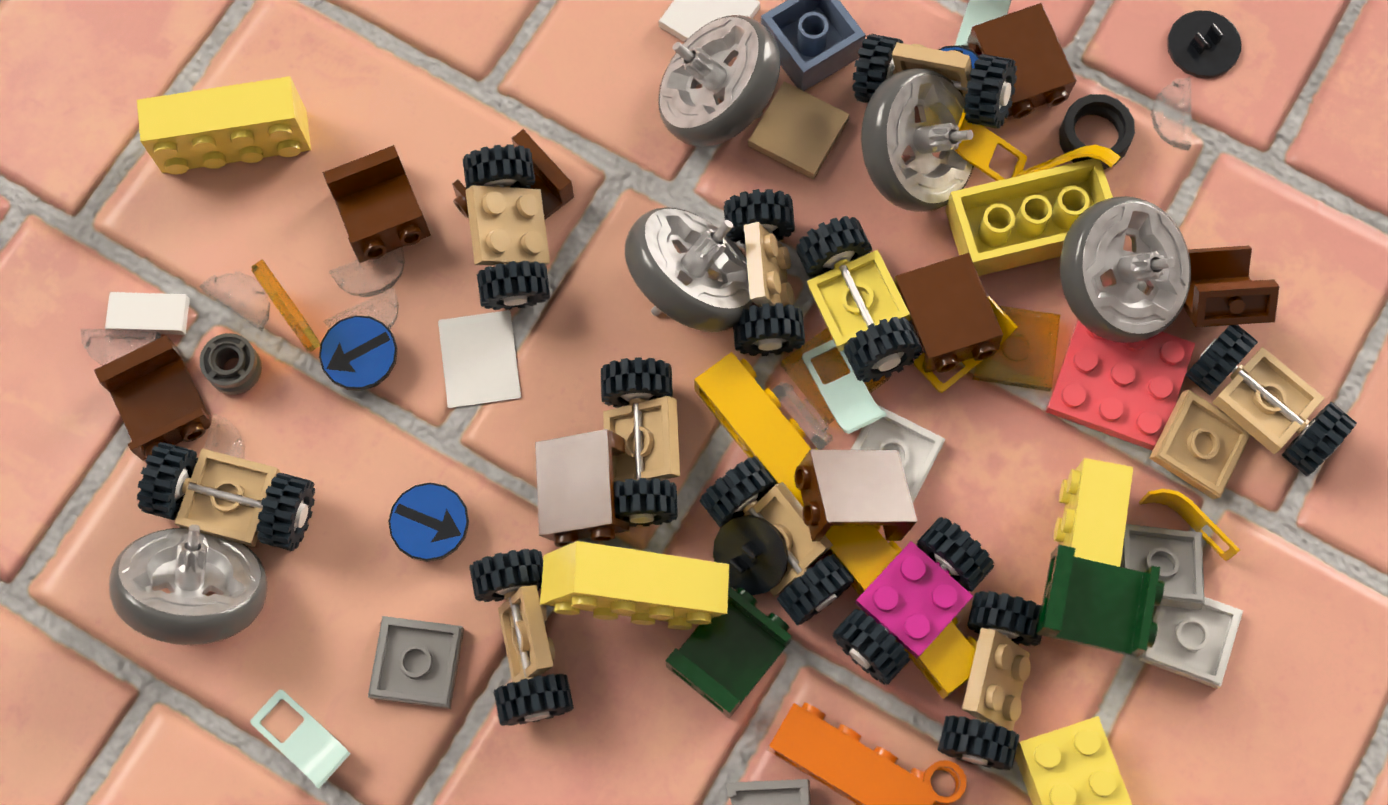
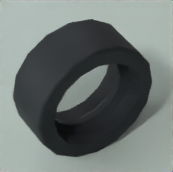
M1090 94L1079 98L1068 108L1059 130V144L1064 154L1086 146L1078 139L1075 133L1077 121L1087 115H1098L1108 119L1118 131V140L1110 148L1120 156L1119 160L1114 164L1116 165L1125 156L1135 135L1134 119L1129 109L1118 99L1105 94ZM1082 157V158H1075V159H1073V160H1071V161H1072L1073 163H1076V162H1080V161H1084V160H1089V159H1093V158H1092V157ZM1101 161L1103 170L1109 168L1107 164Z

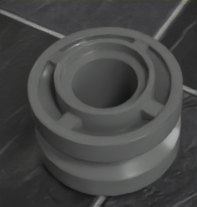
M225 333L212 338L207 342L200 354L202 373L222 393L230 395L244 393L250 390L260 378L262 372L261 359L249 341L238 334ZM239 358L238 364L233 369L223 370L228 360Z

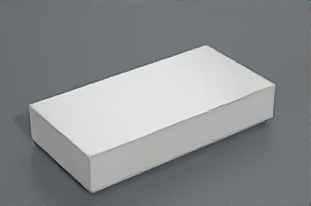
M110 292L105 329L109 333L186 335L190 298L186 294Z

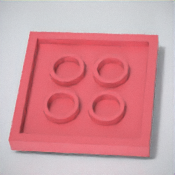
M1077 319L1045 412L1153 451L1176 405L1196 343L1165 332H1161L1150 339L1134 343L1114 342L1092 333Z

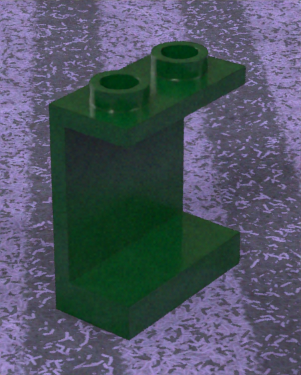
M1058 545L1050 557L1037 635L1133 657H1138L1146 652L1147 647L1152 648L1158 629L1157 623L1152 622L1154 606L1160 605L1164 593V582L1159 581L1161 567L1151 566L1145 572L1074 557L1076 548Z
M729 585L727 614L711 618L710 624H700L679 650L675 648L665 660L666 667L728 718L733 715L786 649L792 638L787 632L790 627L785 621L772 612L766 616L755 607L758 601L750 593L741 587L735 591Z

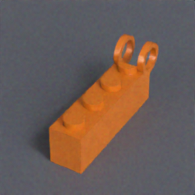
M804 702L802 707L793 703L767 751L856 805H950L964 794L967 785L966 776L962 768L948 760L937 761L924 772L916 768H912L908 772L895 764L898 758L894 754L880 746H876L873 751L859 742L862 736L843 724H840L838 729L823 720L826 715L821 710ZM945 771L952 776L955 789L951 796H940L933 790L931 786L933 772Z

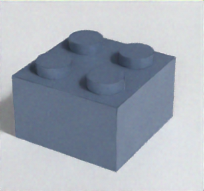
M787 0L761 15V24L772 33L778 44L781 67L796 87L803 91L859 58V48H863L862 42L866 34L840 0Z

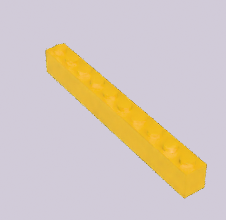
M730 352L694 379L695 392L747 457L752 458L756 456L775 479L776 485L783 482L802 507H804L801 491L795 485L794 475L796 467L811 449L803 439L806 437L805 432L795 419L787 420L779 410L781 403L776 395L769 388L763 390L755 381L757 375L749 362L744 358L739 361L733 352ZM831 526L825 535L833 546L826 552V555L835 554L855 579L851 586L860 596L902 549L894 541L888 543L878 531L881 529V526ZM957 617L946 626L918 659L908 652L909 658L943 700L969 680L977 641L973 637L968 636L965 638L956 627L959 623Z

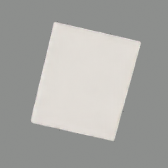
M510 310L438 321L448 408L521 398Z

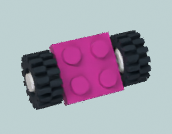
M939 517L917 541V546L910 541L858 597L855 604L862 610H853L832 633L836 643L843 648L842 650L851 656L852 660L862 667V670L867 674L870 673L875 680H879L884 685H888L910 661L908 652L918 659L972 599L973 595L969 591L972 592L994 568L993 560L988 557L989 553L980 547L981 544L977 540H973L970 537V533L966 530L962 531L958 524L955 522L952 524L947 518Z

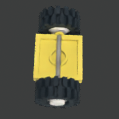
M843 216L840 221L837 218L830 219V223L827 225L824 222L819 224V229H811L807 232L808 237L802 236L799 240L800 244L796 246V252L810 279L806 281L808 288L838 351L845 350L844 353L859 381L869 382L872 379L875 382L879 381L882 376L888 378L895 371L901 372L904 370L903 366H910L914 363L913 359H917L920 356L919 352H922V347L909 323L911 320L910 313L878 249L871 252V244L859 220L855 217L849 219L848 216Z

